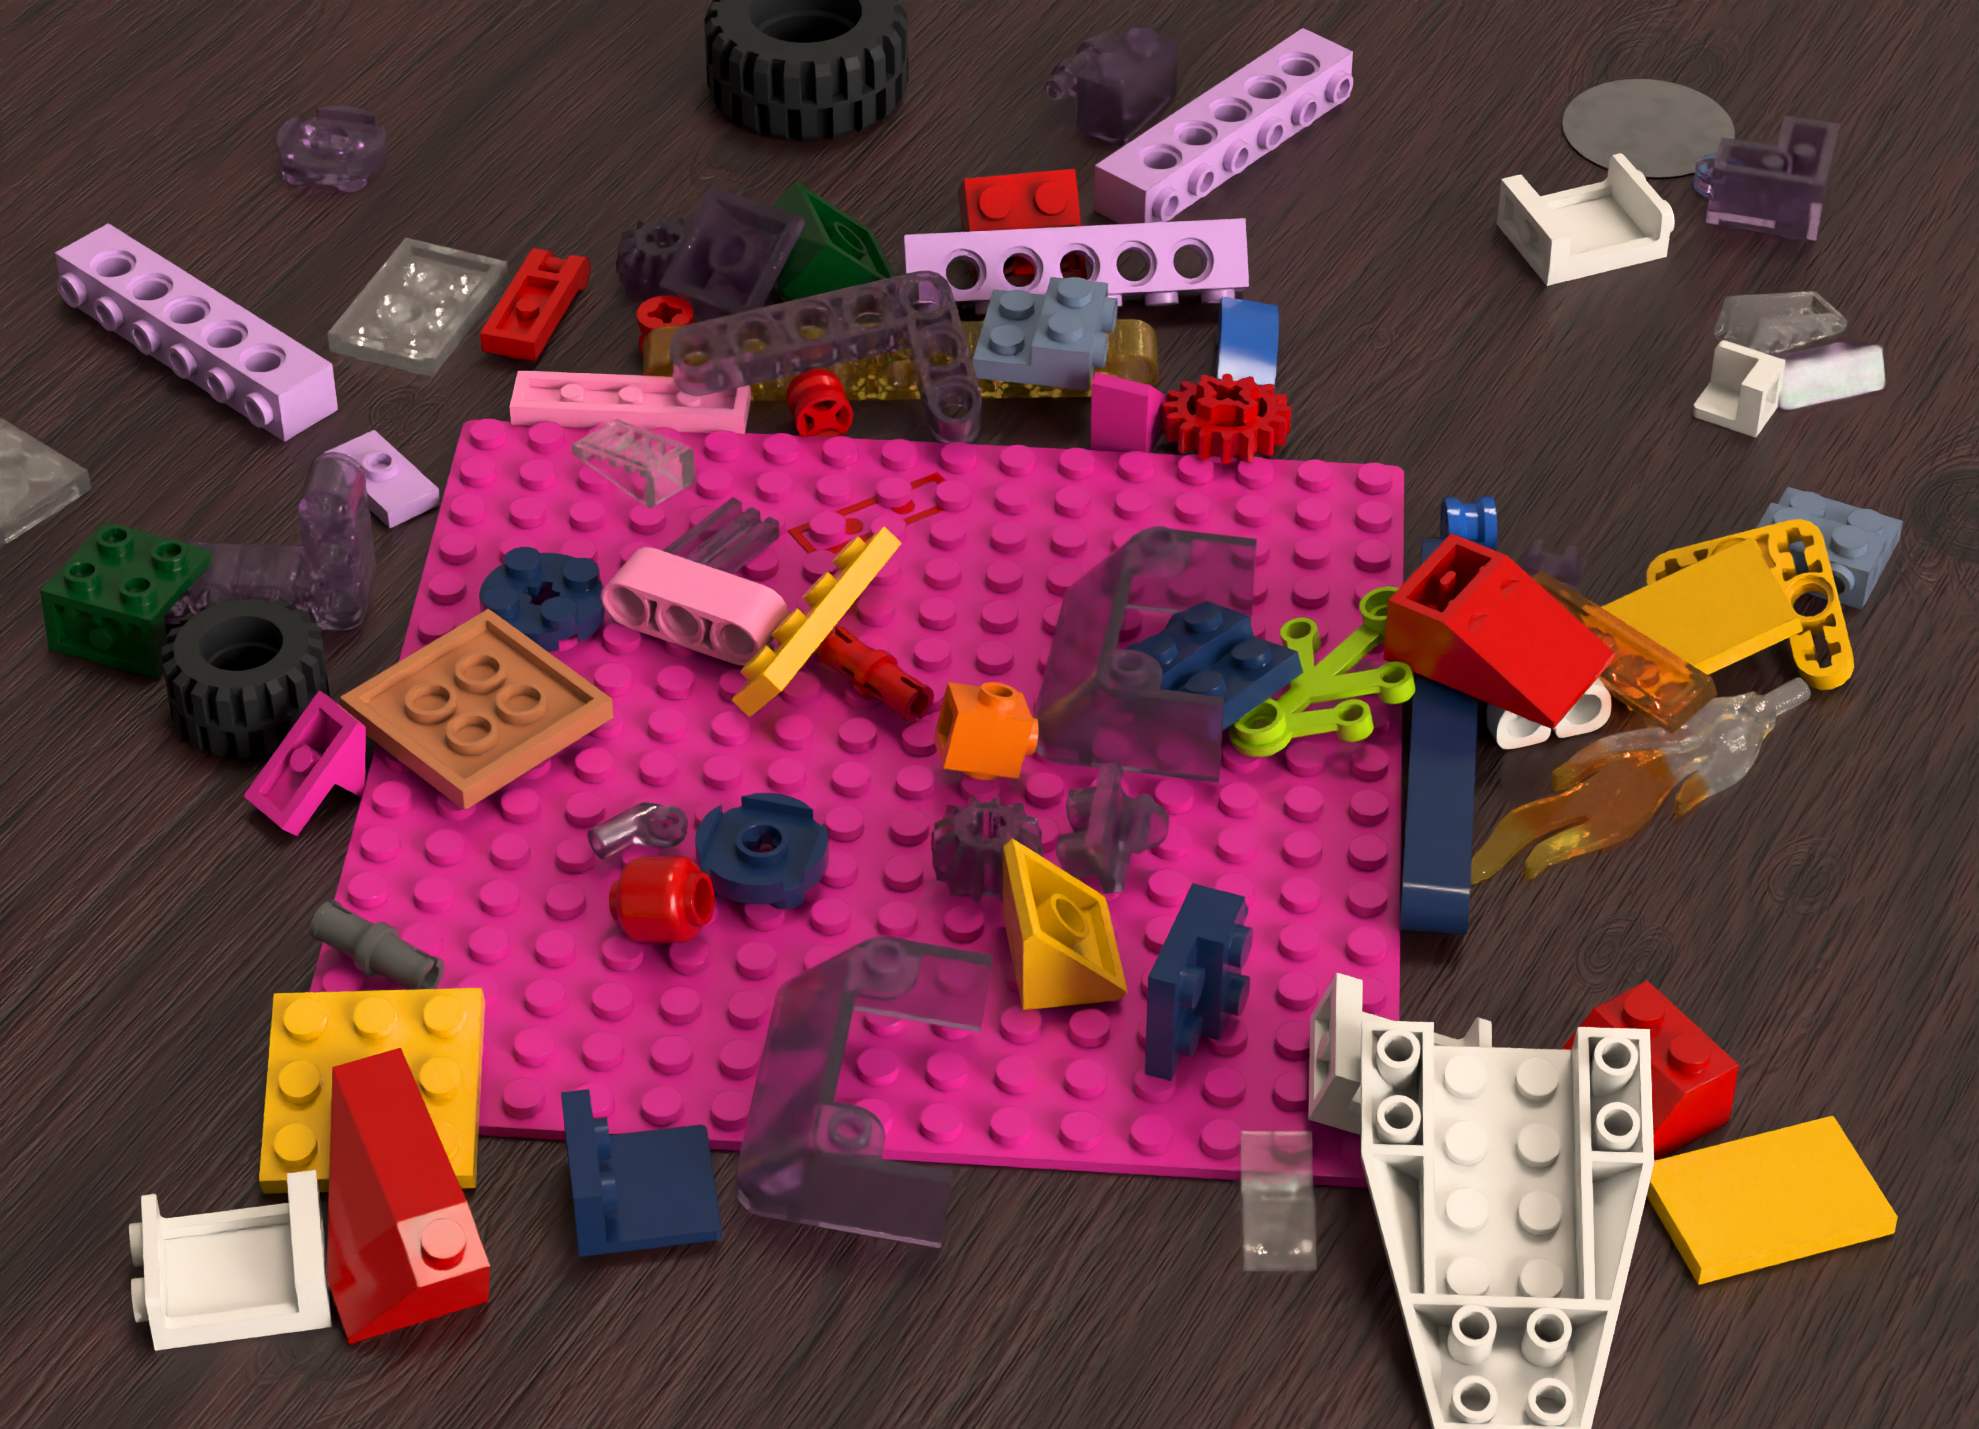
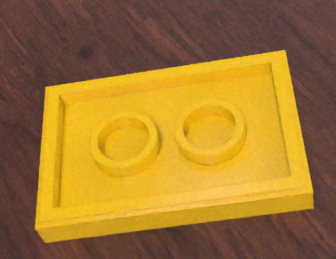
M1751 537L1580 616L1583 624L1615 652L1614 660L1606 669L1629 711L1803 631L1797 613Z
M1833 1115L1654 1161L1647 1191V1198L1698 1285L1894 1234L1898 1216Z

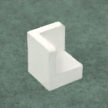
M1725 340L1720 341L1714 352L1710 383L1694 403L1693 416L1756 438L1778 407L1785 360Z

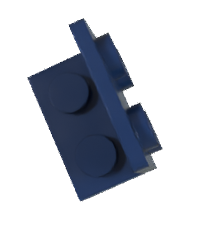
M589 1089L561 1092L579 1257L714 1241L721 1238V1220L706 1126L692 1125L609 1135L607 1116L593 1118Z

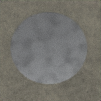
M1651 79L1617 80L1587 89L1569 103L1562 120L1563 131L1568 142L1582 156L1597 165L1609 169L1610 156L1622 153L1636 170L1643 173L1644 177H1676L1702 171L1724 158L1730 151L1735 138L1732 120L1717 102L1689 87Z

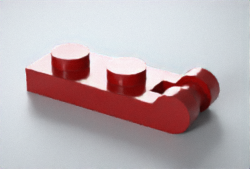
M533 248L480 332L482 352L504 355L513 359L536 361L577 291L586 288L591 271L590 259L578 255H569L567 259L553 257L552 251Z

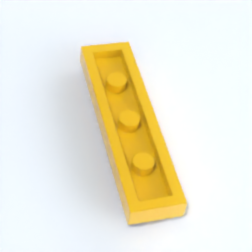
M885 526L866 542L858 535L854 537L832 560V563L839 569L835 575L832 576L827 571L803 595L802 599L809 605L807 609L802 613L796 608L773 631L771 635L779 642L774 649L771 650L767 645L764 646L741 670L740 673L747 681L732 698V701L747 716L751 717L785 688L902 544Z

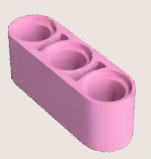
M650 547L637 549L601 592L604 609L617 623L741 666H745L764 646L770 645L775 639L771 634L789 615L788 607L782 597L765 585Z

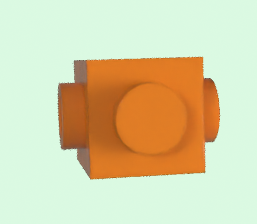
M948 682L933 740L943 769L962 771L966 775L979 780H994L998 776L1019 779L1024 756H1032L1036 749L1039 726L1037 718H1033L1023 693L1017 692V690L1009 685L999 682H985L981 686Z

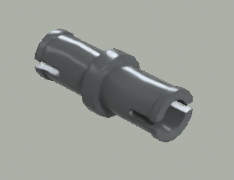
M335 900L323 903L313 916L309 930L310 936L316 941H322L354 959L355 967L366 975L375 976L379 973L407 990L436 989L440 983L444 972V962L440 958L431 956L400 939L398 930L386 922L373 924L346 909Z

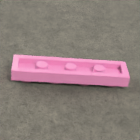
M518 371L509 406L511 425L533 426L540 422L549 421L558 423L562 427L593 428L598 425L609 424L621 430L652 431L656 428L668 427L678 432L712 433L719 430H727L735 434L745 435L751 401L750 380Z

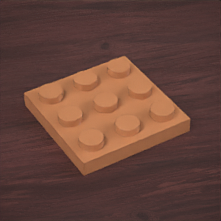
M489 608L339 697L341 707L366 726V735L464 811L614 718L611 697Z

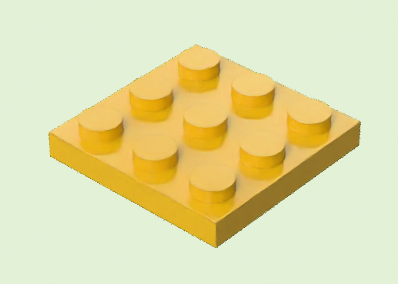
M482 988L274 993L259 1183L263 1194L288 1193L287 1174L316 1170L319 1192H329L332 1067L400 1047L461 1188H476L485 999Z

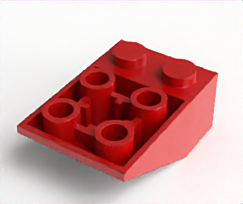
M1452 533L1388 600L1384 660L1388 662H1404L1416 674L1425 676L1552 730L1614 660V651L1510 557Z

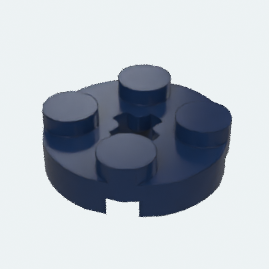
M531 547L514 548L504 556V564L495 568L483 581L479 592L480 611L482 613L489 608L548 652L559 650L558 640L568 639L576 634L579 643L596 632L605 616V609L601 600V592L604 587L600 580L598 564L588 558H575L558 553H539ZM538 600H545L542 605L532 604V602Z
M754 793L741 796L742 806L731 808L722 813L721 804L711 810L698 826L695 836L696 863L702 872L709 875L716 898H728L746 904H769L776 909L787 910L800 905L805 899V891L815 886L823 877L829 862L828 831L824 823L821 827L813 819V809L803 801L782 794ZM761 844L773 846V850L769 852H753L757 851Z

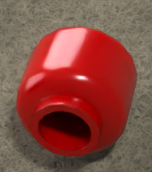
M683 855L641 856L630 860L622 870L619 880L612 884L609 893V908L613 918L620 921L622 929L631 940L641 944L684 943L690 941L698 935L704 925L709 923L714 911V888L709 875L702 872L694 860Z

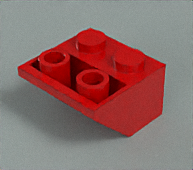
M1075 169L964 178L957 190L962 232L1081 226ZM1077 254L1064 256L1060 262V272L1063 278L1079 277L1087 280L1085 259ZM1012 257L1006 260L1003 265L1004 277L1011 285L1024 287L1032 282L1034 271L1026 259ZM968 262L974 286L977 282V271L975 267L970 262Z

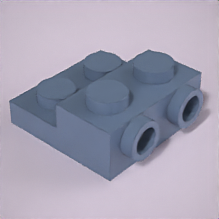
M1051 277L1046 295L1032 294L1023 290L1004 291L993 289L973 356V378L1089 391L1094 369L1105 368L1108 353V333H1114L1118 300L1117 298L1108 297V283L1088 281L1079 277Z
M1787 486L1778 504L1770 503L1756 528L1794 519L1812 522L1823 535L1840 604L1862 610L1900 540L1903 521L1879 514L1871 509H1861L1822 497L1814 492L1801 491ZM1802 541L1790 544V554L1792 555L1797 575L1809 573ZM1807 592L1808 594L1828 600V598L1822 593Z

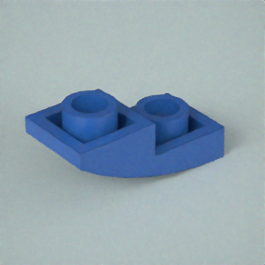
M1222 296L1215 351H1217L1215 378L1217 380H1222L1224 373H1230L1233 381L1251 376L1254 377V382L1259 386L1271 383L1275 388L1279 331L1278 305Z

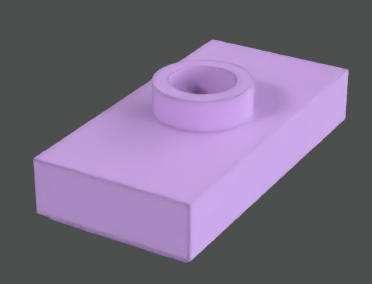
M372 430L324 452L326 469L389 528L440 505L439 488L376 430Z

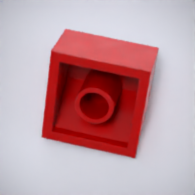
M1648 980L1593 1008L1579 1026L1650 1029L1654 1161L1668 1156L1729 1122L1739 1064ZM1576 1031L1561 1050H1572Z

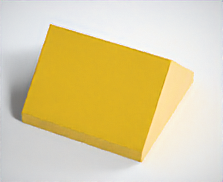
M1012 838L1003 846V918L1022 1009L1031 1010L1121 999L1128 993L1106 897Z

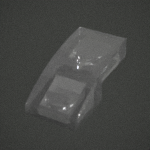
M1240 1131L1239 1168L1243 1271H1316L1315 1197H1313L1312 1132Z

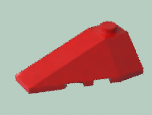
M401 1047L332 1067L326 1281L348 1345L488 1302L490 1264L465 1195Z

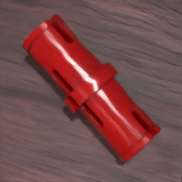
M835 627V632L831 630L818 646L817 654L821 662L840 672L853 682V688L866 699L874 697L891 708L909 723L916 722V717L919 719L923 718L932 706L934 692L929 686L913 678L897 666L898 662L893 655L885 650H874L867 646L846 628Z

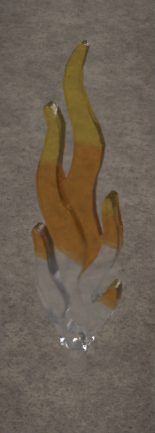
M1797 677L1765 695H1758L1752 691L1733 697L1695 699L1671 704L1647 713L1644 720V729L1626 731L1604 737L1582 748L1567 762L1553 771V789L1556 791L1567 789L1580 782L1592 772L1600 770L1593 777L1569 791L1533 801L1511 810L1498 823L1487 842L1472 858L1471 885L1490 878L1535 838L1570 824L1585 822L1536 844L1525 860V878L1534 879L1548 865L1599 850L1624 840L1637 832L1653 816L1674 786L1687 775L1697 771L1685 780L1675 798V813L1679 815L1687 813L1697 803L1732 786L1746 775L1755 762L1764 738L1775 728L1776 717L1809 700L1810 690L1803 679Z

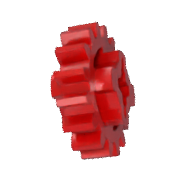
M1224 373L1222 380H1217L1212 376L1201 375L1197 385L1184 380L1180 382V391L1169 390L1167 392V402H1163L1162 430H1166V441L1178 442V451L1181 453L1194 450L1198 453V460L1205 461L1210 456H1220L1223 464H1229L1231 457L1235 456L1242 458L1246 462H1253V455L1256 452L1271 456L1273 455L1274 445L1285 446L1287 434H1290L1291 407L1287 406V396L1285 394H1274V385L1271 383L1259 386L1254 382V377L1251 376L1233 381L1230 373Z

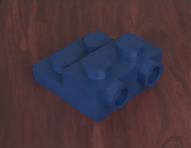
M1204 601L1190 607L1186 611H1178L1173 614L1166 625V629L1157 635L1144 639L1141 643L1135 642L1130 644L1124 650L1121 660L1115 664L1129 707L1214 738L1303 673L1298 651L1255 637L1247 614L1209 601Z
M1192 883L1148 976L1146 1075L1171 1081L1182 1056L1192 1057L1195 1054L1201 1036L1219 1040L1230 1015L1241 1016L1250 989V977L1242 975L1241 971L1248 959L1253 939V928L1244 926L1248 915L1245 896Z

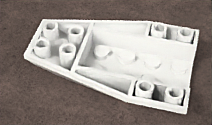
M1362 1020L1361 1162L1432 1429H1591L1654 1166L1650 1029L1577 1027L1572 1050L1434 1046V1022Z

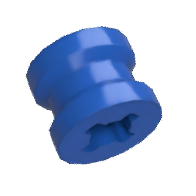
M1480 496L1474 503H1462L1457 497H1444L1440 510V538L1446 539L1452 533L1470 541L1484 542L1485 547L1496 551L1497 514L1493 496Z

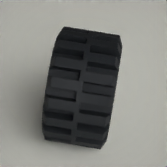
M241 596L227 598L225 603L216 604L212 602L202 606V611L198 614L189 613L180 620L181 627L172 628L166 636L167 645L162 646L161 653L172 721L175 722L176 731L182 738H189L190 745L198 750L211 748V754L215 756L226 757L228 754H237L238 759L252 758L253 754L263 752L266 756L274 754L318 691L330 697L323 642L317 623H311V616L303 609L293 610L292 603L283 600L269 602L268 597L254 596L248 600H241Z

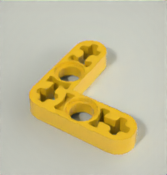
M1794 519L1670 550L1658 555L1650 563L1647 570L1648 585L1751 537L1792 607L1796 600L1807 592L1822 593L1828 598L1826 608L1815 616L1805 617L1797 613L1803 631L1789 637L1794 660L1802 680L1810 687L1819 690H1832L1843 685L1850 678L1854 669V656L1824 538L1819 528L1812 522ZM1802 541L1809 573L1797 575L1795 564L1790 554V544ZM1822 633L1825 635L1829 652L1832 655V665L1827 668H1820L1816 661L1817 653L1812 638L1814 635Z

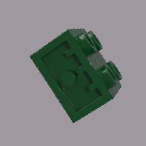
M109 522L103 523L40 590L49 650L158 680L164 673L161 657L162 646L167 645L164 616L212 563L211 551L177 539L165 538L124 525Z

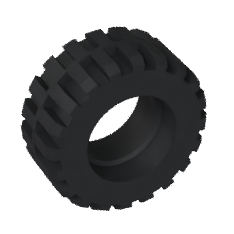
M713 0L706 11L704 31L707 86L710 89V96L718 108L735 124L743 122L744 127L755 134L760 135L762 132L770 133L773 139L788 141L789 137L802 138V142H817V138L828 136L832 140L847 136L849 131L857 130L860 133L871 128L875 123V119L882 121L898 105L907 90V83L909 81L907 11L901 0Z

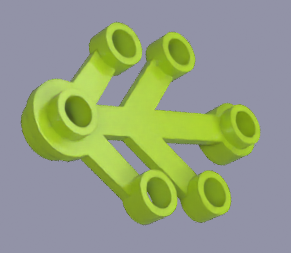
M1387 586L1368 592L1359 604L1363 624L1316 666L1314 654L1321 647L1316 622L1305 617L1287 621L1280 629L1282 644L1284 647L1298 651L1303 673L1290 682L1291 688L1278 700L1275 701L1270 696L1230 725L1229 735L1233 747L1239 753L1247 756L1267 757L1286 747L1290 740L1296 737L1335 731L1337 737L1343 741H1361L1367 738L1374 729L1370 707L1366 702L1359 699H1350L1339 703L1335 708L1303 711L1314 703L1375 693L1378 694L1381 701L1388 704H1399L1409 700L1414 695L1416 687L1412 669L1404 662H1389L1383 664L1378 669L1345 674L1379 643L1385 644L1388 600L1399 588Z

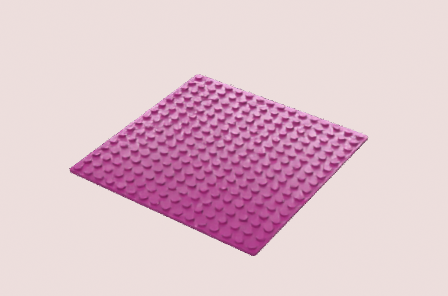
M496 419L470 420L463 424L399 661L480 614L479 592L483 581L495 568L504 564V556L514 548L531 547L539 553H558L575 558L591 559L598 564L603 587L607 585L637 549L643 547L655 548L765 585L782 597L790 614L796 608L803 613L809 606L802 599L806 591L827 571L834 576L839 570L832 563V560L838 553L834 554L825 549L851 540L857 535L861 536L869 532L871 538L885 526L902 544L833 627L832 631L835 632V627H844L861 642L874 650L882 649L896 658L897 666L913 678L929 686L934 692L933 704L926 715L921 719L916 717V722L909 723L874 697L866 699L857 693L853 688V682L820 661L817 647L785 688L749 717L732 701V698L747 681L740 673L744 666L735 665L625 627L617 623L605 610V616L600 627L589 638L578 643L576 634L568 639L558 640L559 650L549 653L611 697L614 718L464 811L376 743L334 900L373 924L386 922L398 930L400 939L431 956L440 958L444 962V972L436 989L482 988L485 999L479 1135L565 1140L561 1092L589 1089L593 1118L607 1116L609 1135L704 1125L707 1128L710 1149L1368 1188L1361 1162V1135L1308 1120L1310 1016L1335 974L1340 973L1363 980L1362 1012L1399 1021L1402 703H1385L1375 693L1311 704L1303 712L1335 708L1339 703L1350 699L1362 700L1370 707L1374 729L1367 738L1357 742L1343 741L1337 737L1335 731L1292 738L1286 747L1273 755L1252 757L1239 753L1233 747L1229 735L1230 726L1214 738L1129 707L1115 664L1121 660L1124 650L1130 644L1135 642L1141 643L1144 639L1157 635L1166 629V625L1173 614L1178 611H1186L1190 607L1204 601H1209L1247 614L1255 637L1281 646L1283 644L1280 629L1287 621L1299 617L1312 619L1317 624L1321 641L1320 649L1314 654L1316 666L1363 624L1359 604L1368 592L1380 587L1391 586L1400 588L1403 585L1404 471L1400 467L1381 463L1357 464L1324 462L1321 460H1276L1253 457V462H1246L1242 458L1231 457L1229 464H1223L1220 457L1210 456L1205 461L1198 460V454L1176 455L1146 453L1142 451H1096L1083 448H1036L1024 445H976L964 442H915L905 439H855L846 436H810L803 438L802 436L786 433H745L743 435L727 430H719L712 433L678 432L668 427L656 428L652 431L621 430L609 424L598 425L593 428L562 427L558 423L549 421L540 422L533 426L511 425V421H499ZM936 472L945 479V481L939 484L933 481L915 489H912L910 482ZM876 496L878 501L874 505L846 516L836 513L838 510ZM910 500L915 504L914 510L908 514H898L891 509V507L904 506ZM935 506L945 509L942 512L906 525L903 520ZM856 518L863 523L862 531L853 535L846 534L845 519ZM809 522L810 530L802 532V534L817 550L809 554L788 532L789 529ZM538 600L532 602V604L542 605L545 600ZM774 639L768 647L773 650L779 642ZM1379 643L1345 674L1378 669L1383 664L1389 663L1383 659L1384 644ZM948 682L981 686L985 682H999L1013 687L1017 692L1023 693L1032 717L1038 720L1039 732L1034 754L1032 756H1024L1019 779L998 776L994 780H979L966 775L962 771L943 769L933 738ZM1290 683L1271 696L1272 699L1278 700L1291 688ZM754 793L782 794L803 801L813 809V819L821 827L824 823L828 831L829 841L827 869L820 881L805 891L804 901L795 908L783 910L776 909L769 904H746L728 898L715 897L712 918L707 925L702 927L694 939L684 943L641 944L631 940L622 929L620 921L615 920L610 912V888L615 881L619 880L622 870L630 860L641 856L683 855L696 862L695 836L698 826L711 810L721 804L722 813L731 808L742 806L741 796ZM1012 838L1106 897L1128 993L1121 999L1031 1010L1022 1009L1003 918V846ZM761 844V847L753 852H769L773 850V846ZM1192 883L1245 896L1248 915L1244 926L1253 928V939L1248 959L1241 971L1242 975L1250 977L1249 994L1241 1016L1230 1015L1219 1040L1201 1036L1195 1054L1192 1057L1182 1056L1171 1081L1146 1075L1148 976ZM322 943L309 992L407 990L379 973L375 976L366 975L355 967L354 959Z

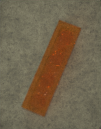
M1540 570L1532 577L1615 652L1614 660L1598 677L1609 694L1671 735L1718 694L1712 677L1545 571Z

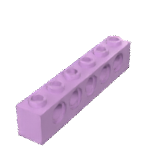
M1300 29L1096 164L1094 211L1119 224L1170 221L1188 206L1208 195L1213 189L1235 174L1242 172L1254 161L1269 151L1274 150L1282 142L1304 127L1309 126L1313 121L1350 97L1353 87V51L1309 30Z
M1246 218L904 235L902 238L905 308H918L919 317L952 316V306L975 305V314L986 315L993 289L1004 291L1023 290L1032 294L1046 295L1050 278H1063L1060 272V262L1064 256L1070 254L1080 255L1088 262L1090 267L1088 281L1108 283V297L1117 298L1118 307H1122V297L1144 296L1145 306L1179 304L1178 295L1201 294V303H1220L1222 296L1235 298V292L1244 291L1249 287ZM1191 249L1200 256L1202 270L1198 277L1189 279L1177 273L1173 263L1176 251ZM1127 251L1135 252L1144 259L1146 273L1143 279L1128 281L1119 274L1117 259L1121 253ZM1012 257L1026 259L1034 271L1032 282L1024 287L1011 285L1003 274V265L1006 260ZM966 260L975 267L977 282L972 288L960 290L948 282L946 268L951 262Z
M108 223L55 252L59 274L57 288L61 297L69 306L77 307L88 314L106 330L114 331L134 344L143 354L156 358L171 368L179 377L190 380L210 393L216 401L227 404L247 417L256 427L264 428L286 442L338 410L332 363Z

